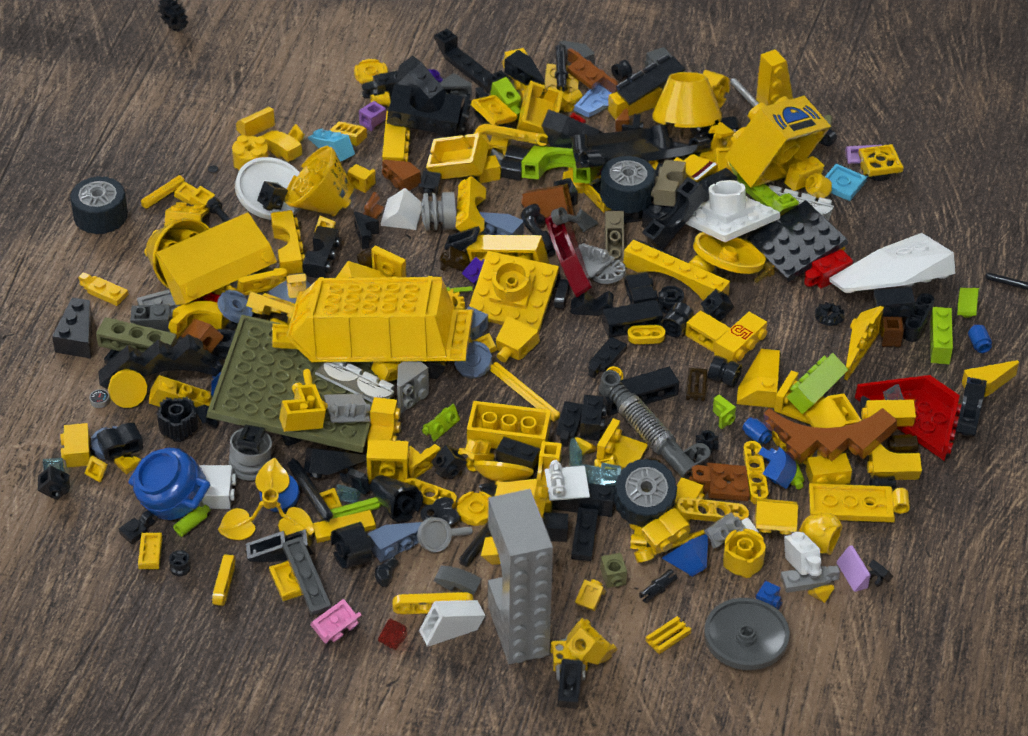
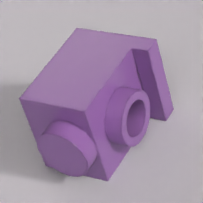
M375 101L359 110L360 124L371 132L375 126L386 120V108Z

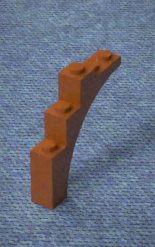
M770 408L764 412L765 426L770 431L773 430L778 434L780 440L786 443V452L793 460L800 464L816 450H818L822 457H827L832 462L848 447L854 455H859L864 459L897 430V419L884 408L860 422L834 428H818L797 424L781 417Z

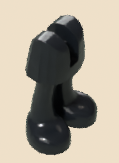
M531 204L522 211L520 217L524 221L526 228L533 235L542 236L547 256L551 257L556 252L551 237L547 231H543L540 228L545 223V217L543 214H540V207L537 204Z

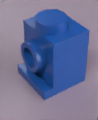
M765 581L758 591L756 599L764 601L779 610L782 605V597L779 596L780 587Z

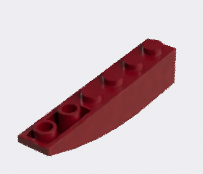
M550 215L545 219L563 271L574 295L577 297L592 288L571 222L555 225Z

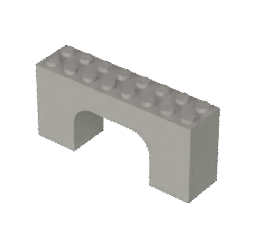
M531 489L489 497L488 527L498 551L502 577L488 580V608L508 664L521 663L526 660L548 656L550 649L552 543Z

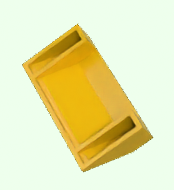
M248 212L155 252L176 305L186 304L237 281L240 277L248 276L277 262L271 245Z

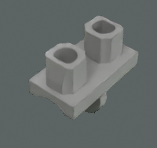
M728 513L705 529L704 532L710 538L712 547L717 548L725 542L730 532L743 528L739 517H734L733 513Z

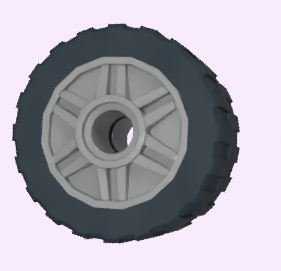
M619 156L606 162L601 171L600 198H602V202L608 208L614 211H624V213L645 210L652 204L654 197H651V191L655 186L656 174L654 168L646 160L633 156Z
M100 176L91 177L75 185L71 191L70 200L74 222L82 231L105 234L115 231L126 222L128 210L125 190L121 183L115 179Z
M639 459L632 463L630 462L621 470L616 481L614 504L618 513L628 523L638 527L646 526L651 521L659 519L664 513L673 509L677 493L676 479L666 465L656 460Z

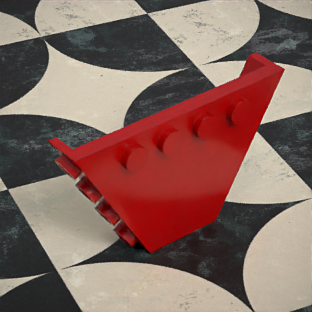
M931 375L857 384L855 399L859 402L862 396L870 400H914L916 418L913 426H897V428L905 434L916 435L919 444L945 461L946 453L950 454L953 443L949 441L954 440L956 432L952 428L957 427L959 419L955 415H959L962 404L958 403L959 394Z

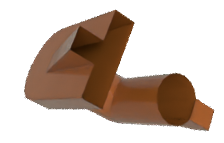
M373 192L370 200L364 206L365 212L363 213L375 219L384 210V207L377 204L380 200L377 192Z

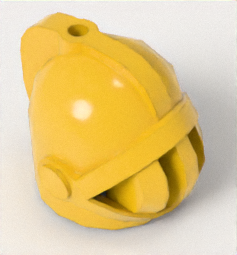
M819 513L805 518L798 532H804L820 548V553L831 555L843 526L835 515Z

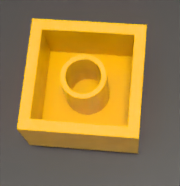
M368 440V484H371L372 480L378 475H384L402 482L408 479L409 441Z

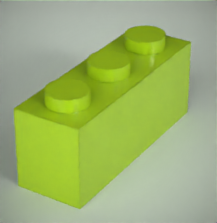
M933 307L930 319L931 363L950 364L953 350L952 308Z

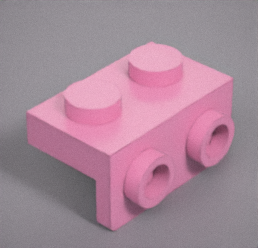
M343 599L312 621L310 625L323 642L327 644L331 640L336 642L344 635L342 632L348 628L350 631L359 624L358 619L362 614L360 612L355 614Z

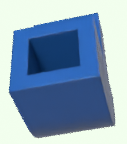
M762 447L758 454L769 462L763 475L773 483L787 489L796 473L795 460L780 447L778 451L773 448L769 451Z

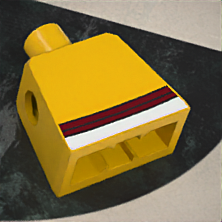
M694 154L685 160L678 157L674 159V161L686 162V178L689 177L696 182L717 172V163Z

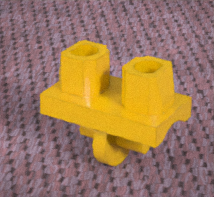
M468 439L466 448H459L458 451L460 455H468L466 467L470 471H477L474 467V461H493L495 456L490 453L492 443L483 439H479V441Z

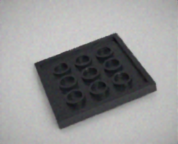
M806 200L780 216V219L769 223L747 238V241L765 255L766 261L787 282L792 281L810 269L812 262L830 255L848 244L847 238Z

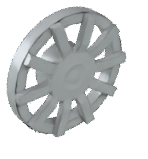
M613 260L608 266L597 273L600 274L598 277L595 275L592 278L601 284L617 282L626 274L625 264L620 262V260Z

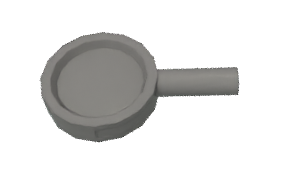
M431 517L425 519L420 524L417 533L418 542L427 551L440 552L449 545L451 537L471 535L472 528L461 527L451 529L447 521L442 518Z

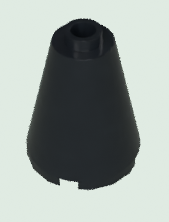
M378 475L372 480L370 489L392 520L398 523H405L413 518L412 515L415 511L419 512L421 509L423 494L416 486L384 475Z

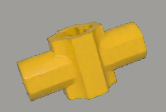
M576 89L571 93L563 92L559 111L563 110L568 113L573 111L576 102L583 97L581 91Z

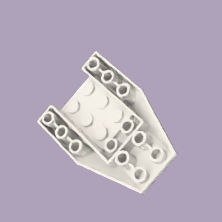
M920 233L878 249L830 277L829 281L845 293L895 286H913L917 282H930L935 278L943 279L955 274L954 252L925 234Z

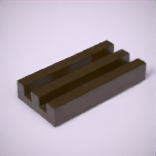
M688 367L686 400L694 398L693 400L697 401V398H701V401H705L707 369ZM692 373H696L694 392H690ZM699 373H703L702 393H698Z

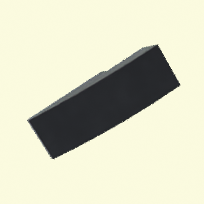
M306 529L289 535L281 531L246 543L247 559L249 562L285 561L287 557L282 548V543L302 537L309 555L314 554L312 538Z

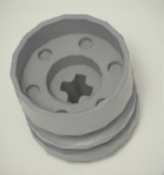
M442 192L441 200L437 201L435 193H432V201H428V193H423L421 214L425 231H430V223L434 222V230L438 229L439 222H442L444 230L456 229L454 192Z
M241 428L234 432L230 439L229 465H232V472L236 473L237 478L252 481L256 479L257 473L262 466L271 459L272 440L270 435L265 432L260 443L259 454H243L238 451L237 447L238 438L243 430Z

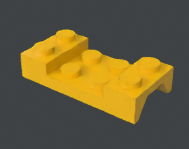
M250 292L246 306L252 308V312L257 314L270 315V313L282 312L291 318L295 303L267 293L260 295Z

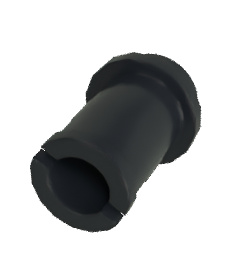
M874 475L869 480V486H890L892 489H895V476L878 477Z

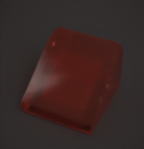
M389 618L378 638V642L396 650L407 637V627Z

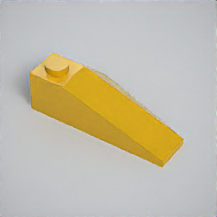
M879 306L861 312L857 319L854 318L850 325L852 333L846 367L849 370L845 373L844 380L848 381L878 337L884 307Z
M760 349L738 387L736 404L775 408L780 350Z

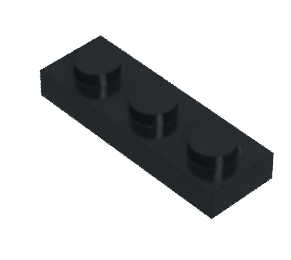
M578 508L571 559L592 561L598 510Z

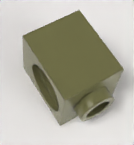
M616 553L601 556L600 570L606 588L626 585L627 569L622 554Z

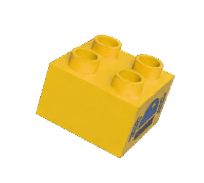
M784 96L768 106L761 102L748 113V118L751 120L748 125L732 135L730 142L733 146L725 155V158L750 188L786 177L789 165L808 158L831 125L805 96L790 100Z

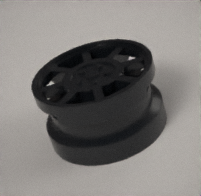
M665 286L658 293V304L661 311L665 314L669 312L665 309H671L675 303H684V292L679 287Z

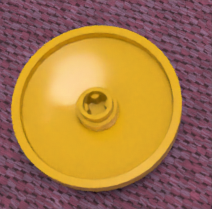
M701 232L697 234L693 243L695 252L701 258L714 266L731 272L743 274L757 273L763 269L765 264V255L749 241L740 237L723 242Z

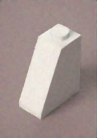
M477 600L434 601L419 632L426 645L431 646L478 630L485 614Z

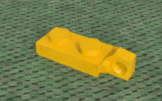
M82 273L78 277L79 284L87 290L88 294L115 306H118L129 295L127 289L100 277H91V275Z

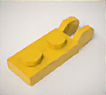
M281 267L275 268L273 271L238 278L237 290L245 296L250 295V292L260 293L269 291L286 281L287 270Z

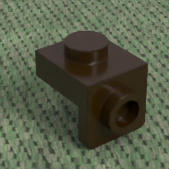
M450 246L446 252H442L440 255V269L444 271L450 265L464 271L469 263V255Z

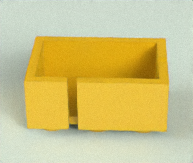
M530 81L524 92L517 130L544 133L541 125L548 109L559 113L563 91L548 87L541 99L540 96L545 89V85ZM540 137L539 141L549 144L546 137Z
M480 133L468 134L465 138L461 135L434 139L430 151L432 155H429L426 169L430 172L441 173V179L481 175L489 144Z

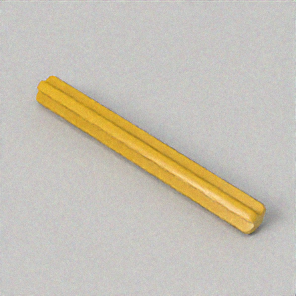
M498 362L491 365L490 371L535 408L551 410V421L556 422L559 420L560 412Z

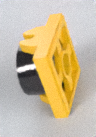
M892 144L860 148L858 150L861 159V171H863V175H867L872 180L885 181L891 177L892 173L903 172L904 167Z

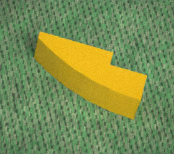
M269 131L261 136L265 138L268 150L277 158L283 157L287 162H290L302 155V144L288 134L280 131Z

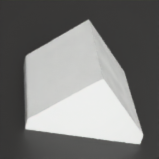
M406 188L402 189L387 200L381 226L417 230L422 202Z

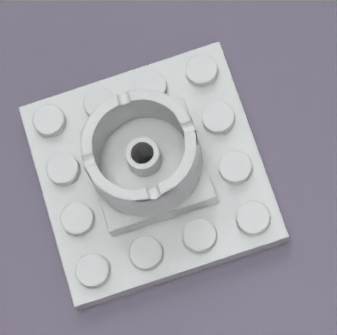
M725 180L712 184L709 187V200L702 202L685 224L723 242H727L780 219V212L748 198L744 184H740L738 181Z

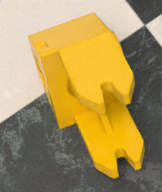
M721 122L718 125L711 126L709 133H714L711 148L700 155V157L715 162L714 148L733 146L730 139L735 131Z
M581 618L567 635L566 647L570 650L572 656L581 661L598 665L609 660L612 657L611 654L617 651V647L606 641L591 626V622L587 619ZM582 639L586 642V648L582 646Z

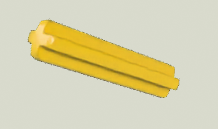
M181 175L173 178L141 199V206L148 209L178 189L185 179Z

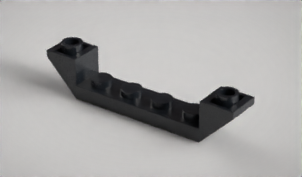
M446 28L434 35V39L444 59L478 86L482 87L487 93L491 92L492 83L507 77L510 82L512 81V78L502 70L494 74L490 73L458 48V36Z

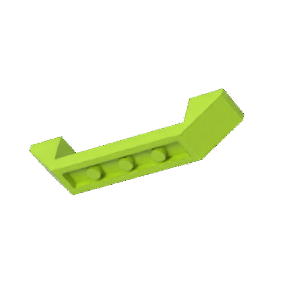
M730 164L734 175L738 177L737 181L740 184H744L745 191L761 204L779 211L780 215L799 204V201L790 193L778 196L766 184L750 188Z

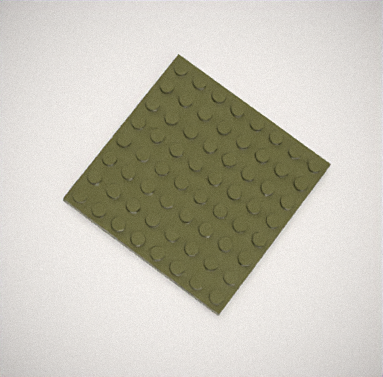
M241 315L207 411V418L242 426L247 424L264 427L265 431L363 453L371 420L370 422L331 423L328 410L326 409L323 428L284 432L279 419L281 404L283 400H294L295 394L292 391V386L295 383L305 385L303 376L305 369L311 371L312 382L316 385L323 401H325L324 395L354 393L315 375V371L324 362H311L298 349L272 347V323H281ZM346 362V365L350 363L362 369V374L367 371L375 375L371 370L373 362ZM364 399V401L366 402V404H370V410H371L372 402H370V401Z

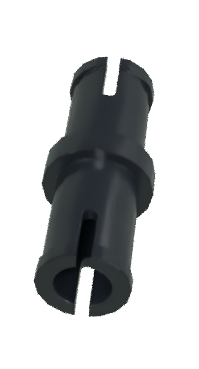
M668 569L658 579L654 578L651 584L639 593L640 598L648 594L642 601L649 603L655 596L664 593L665 588L678 579L676 574L669 578L674 571Z

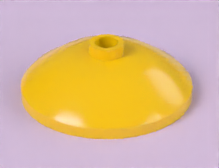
M474 461L475 469L485 478L496 481V486L498 483L525 480L532 476L534 471L529 467L516 464Z

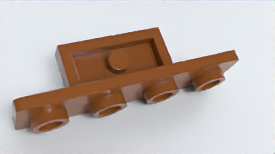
M572 48L567 50L568 61L572 63L567 67L568 73L591 90L600 84L611 93L618 91L616 87L618 82L614 78L609 77L602 69H598L590 60L582 57L579 52L574 51Z

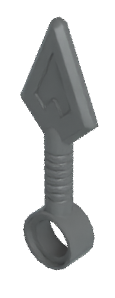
M563 207L554 209L551 212V218L555 225L573 222L577 223L583 232L598 225V222L582 209L579 210L576 216L568 214Z

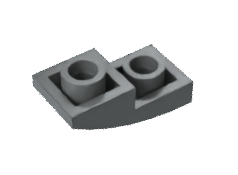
M441 565L433 581L450 591L455 586L463 592L474 595L482 578L459 568Z

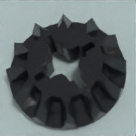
M825 302L824 305L819 304L818 308H815V318L818 322L827 326L838 325L844 320V310L841 309V305L835 306L834 302L832 304Z

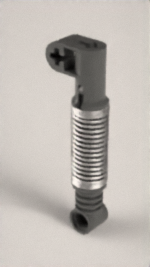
M607 370L602 374L599 392L603 396L610 397L623 418H626V421L639 433L641 438L650 445L657 455H661L680 477L688 479L692 476L691 469L693 466L707 465L710 456V449L707 445L697 443L683 451L676 443L674 435L668 431L655 414L648 409L635 393L629 392L623 385L621 377L616 371Z

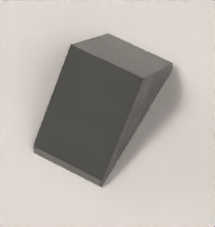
M454 73L439 83L448 94L463 96V99H465L466 94L469 93V99H472V84Z

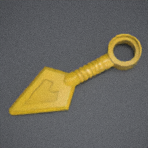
M704 530L689 534L685 540L673 543L670 549L704 535ZM651 547L634 552L637 563L651 560L654 558V555L659 554Z

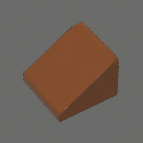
M624 109L616 119L615 132L621 131L623 124L629 125L628 109Z

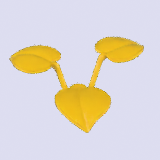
M276 458L269 460L257 473L255 484L257 489L263 493L262 501L259 502V506L252 517L249 518L248 512L244 509L235 508L225 514L218 528L219 533L228 539L245 540L255 532V525L251 521L256 518L264 506L267 509L276 507L283 517L278 524L280 532L284 531L286 535L306 529L310 536L314 533L312 520L304 510L298 507H291L287 510L286 514L282 511L281 504L278 502V493H282L288 488L289 475Z

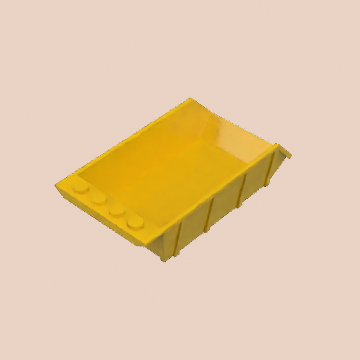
M319 277L304 292L301 290L298 292L286 339L311 362L466 361L474 309L455 310L442 277Z

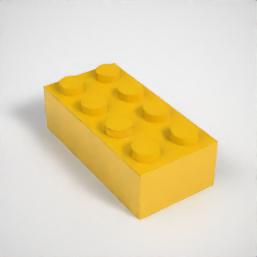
M473 401L467 426V441L468 439L477 441L483 439L492 443L491 448L497 449L503 437L541 449L542 441H548L551 426V410Z

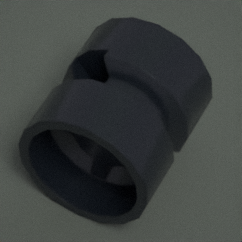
M677 302L662 319L660 325L665 329L667 335L679 337L686 329V322L694 316V312L687 304Z
M716 355L709 367L708 378L717 382L722 380L725 385L735 387L742 372V364L734 361L728 363L726 358Z

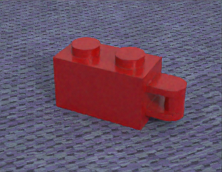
M843 249L812 262L811 269L806 271L804 284L808 287L817 285L820 289L831 285L832 283L829 281V278L851 266L853 260Z

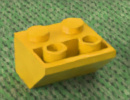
M845 394L827 396L804 413L810 425L818 428L843 427L862 421Z
M756 498L754 523L759 532L771 533V530H779L780 534L786 535L797 532V502Z

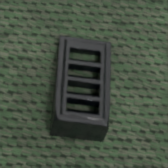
M479 226L449 235L444 249L447 251L451 246L460 251L464 250L477 240L480 231Z

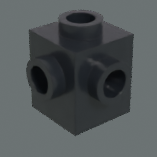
M264 181L257 201L266 210H281L288 190L279 183Z
M717 289L701 303L704 309L703 312L719 322L734 308L728 295Z
M445 445L431 461L437 475L442 478L453 479L459 474L467 461L463 455L458 454V449Z
M50 465L38 475V491L46 496L58 500L69 492L70 475Z

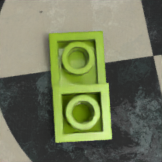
M960 288L957 315H962L963 317L977 315L979 288Z

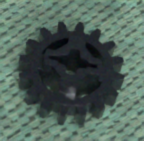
M177 0L159 1L158 7L160 9L158 12L162 14L160 17L165 24H168L169 29L172 28L173 31L177 30L179 32L187 27L188 21L186 18L188 16L184 14L185 10L181 4H178Z

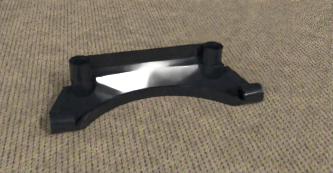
M667 124L656 125L651 128L571 136L576 168L603 167L606 162L619 156H633L646 161L707 152L711 148V141L707 136L693 137L690 139L689 144L673 141V138L669 137Z

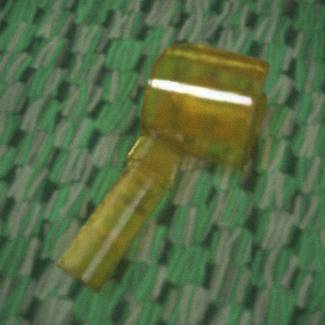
M771 262L764 264V272L754 279L755 283L767 275L771 277L775 274L774 266Z

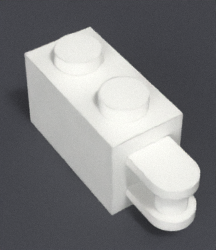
M794 532L791 535L784 536L785 558L801 575H821L820 548L804 532Z

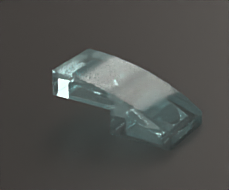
M572 438L569 446V467L581 466L582 451L575 438Z
M602 463L601 467L586 464L580 465L585 466L588 483L609 486L616 485L617 477L620 475L622 467Z

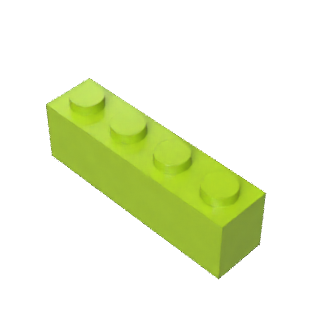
M834 353L829 357L824 355L807 371L808 373H805L790 388L792 392L787 398L803 414L849 369Z

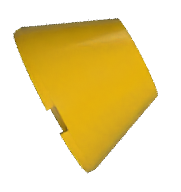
M680 72L669 76L654 108L652 118L663 125L669 122L674 123V127L695 128L714 125L716 120L720 122L722 120V113L706 75L694 72Z

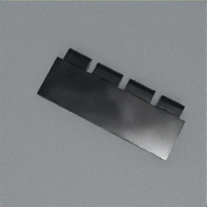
M666 54L659 58L657 63L653 62L643 68V72L640 70L629 77L630 82L626 79L616 85L617 93L630 106L665 84L671 74L684 72L686 69L674 56L670 58Z

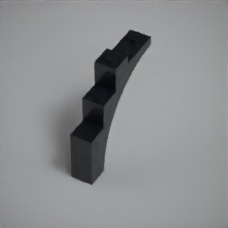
M189 334L174 347L160 340L155 341L144 352L127 345L98 371L99 385L108 389L111 377L124 369L135 370L142 377L175 370L198 371L217 376L222 371L225 360L211 354L208 350H204L203 342Z

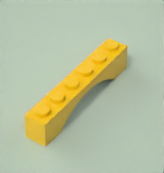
M632 240L624 250L623 264H625L626 268L636 272L654 271L672 276L689 286L703 301L715 289L727 294L729 297V280L636 240Z

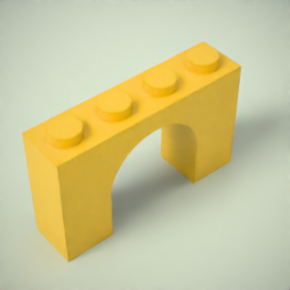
M867 400L865 408L861 410L862 420L884 408L897 419V426H913L916 418L914 400ZM882 444L869 454V461H867V473H871V477L874 475L878 477L895 476V480H919L922 472L920 453H893L884 448Z
M539 479L498 483L495 496L531 489L542 518L549 488ZM485 537L481 556L490 564L498 565L501 563L492 537Z

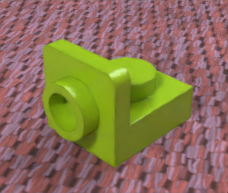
M717 395L713 400V412L719 417V428L723 429L734 422L736 407L721 395Z

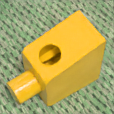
M508 316L496 338L497 350L499 351L497 358L501 362H506L509 357L521 360L540 342L538 330Z

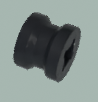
M622 60L619 64L612 65L611 72L614 78L620 81L632 73V67L627 60Z
M177 550L170 554L171 573L175 576L187 575L191 570L189 554L183 550Z

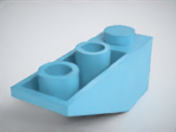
M318 129L308 136V139L319 149L323 146L332 147L340 161L355 155L349 135Z

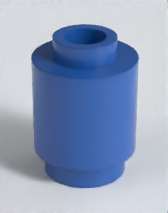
M972 326L968 331V336L974 349L979 353L989 351L992 347V341L985 326Z
M751 417L743 425L742 429L745 431V434L760 445L768 443L772 438V431L757 418Z

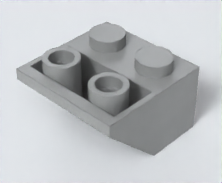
M403 361L398 365L397 396L398 408L401 409V414L429 394L428 367L421 361Z

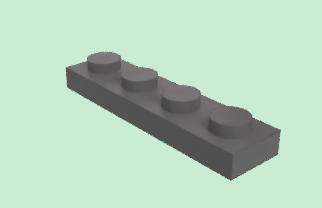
M302 537L283 542L282 548L311 616L328 611L331 608V604Z

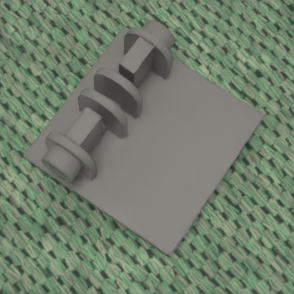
M585 243L579 245L590 278L615 259L605 249Z
M362 394L324 395L325 402L328 404L327 410L331 423L370 422L368 415L370 404H366Z

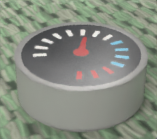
M103 389L95 390L90 394V403L95 408H103L110 402L108 392Z

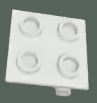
M553 460L549 465V469H545L547 487L549 488V501L590 498L585 466L562 468L559 461Z

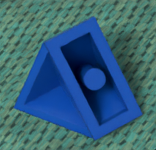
M704 534L691 539L662 557V559L693 577L707 568L708 536Z

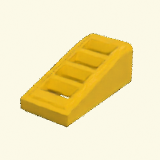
M339 121L330 129L332 132H341V134L349 135L352 145L356 147L367 138V128Z

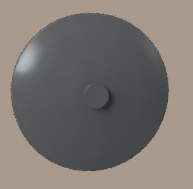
M735 598L719 604L710 612L705 623L704 638L709 651L720 662L736 669L758 670L771 666L784 655L788 647L790 632L786 619L772 605L753 598Z

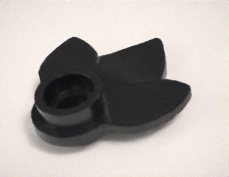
M448 497L439 498L432 505H426L420 513L422 521L436 517L447 521L449 525L459 522L461 517L457 511L451 508L454 500ZM431 511L434 515L428 516L427 513Z

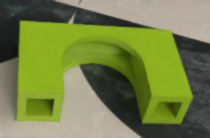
M534 145L521 161L522 178L540 179L545 171L552 168L569 167L573 168V182L591 184L602 169L601 166L576 168L572 148Z

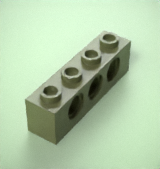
M107 317L104 318L96 333L98 346L121 351L129 345L144 352L157 340L168 343L172 347L177 344V335L174 333Z

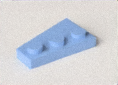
M599 84L594 89H589L575 104L574 111L589 118L608 108V96L612 93Z

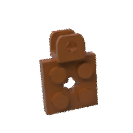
M707 463L706 466L695 465L692 467V476L688 480L704 485L703 494L708 492L709 498L748 501L750 495L746 466Z

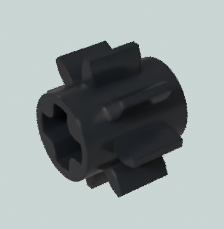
M705 430L700 435H696V444L703 443L707 445L710 449V454H712L714 449L718 450L719 436H715L713 431Z

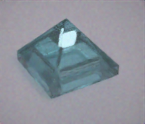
M899 384L883 392L885 400H904Z

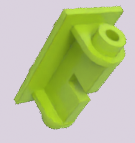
M455 404L444 408L434 420L424 424L423 434L431 435L432 440L435 442L460 421Z

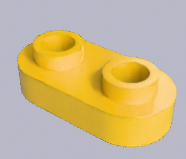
M659 325L632 326L628 329L627 338L633 344H658L665 339V329Z

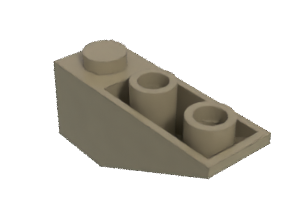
M605 211V250L609 252L610 256L615 257L614 260H620L623 263L624 211Z

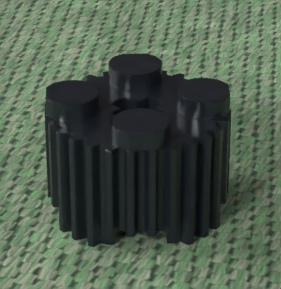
M166 397V400L163 399V402H160V407L157 410L159 431L163 436L170 437L174 442L183 441L185 437H189L198 429L196 407L194 406V401H191L188 397H182L183 399L174 398V400Z

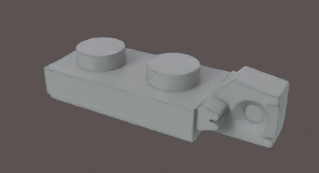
M821 566L822 574L818 576L810 574L801 575L797 570L781 572L780 577L785 591L789 593L813 589L831 583V581L839 580L838 566H828L827 568L826 566Z

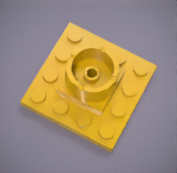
M487 251L469 306L488 314V322L503 325L509 316L537 329L539 332L556 282L559 266Z

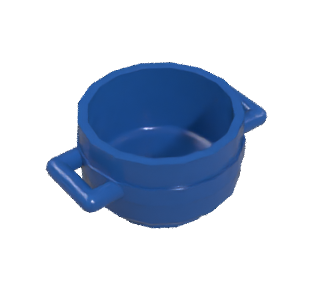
M171 447L153 451L141 459L128 481L129 485L133 486L135 496L141 505L159 519L164 520L181 518L193 509H196L210 488V482L206 480L205 474L198 463L181 449Z

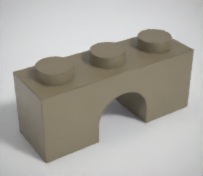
M665 160L663 166L659 167L658 176L655 178V186L651 191V197H654V205L675 206L677 200L676 190L686 178V162Z

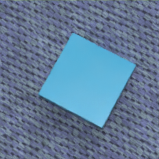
M835 164L825 176L832 183L831 193L848 201L867 182V176L839 164Z

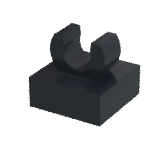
M874 559L869 563L868 566L872 569L869 571L870 580L873 576H877V580L874 582L877 587L882 584L883 579L889 583L894 577Z

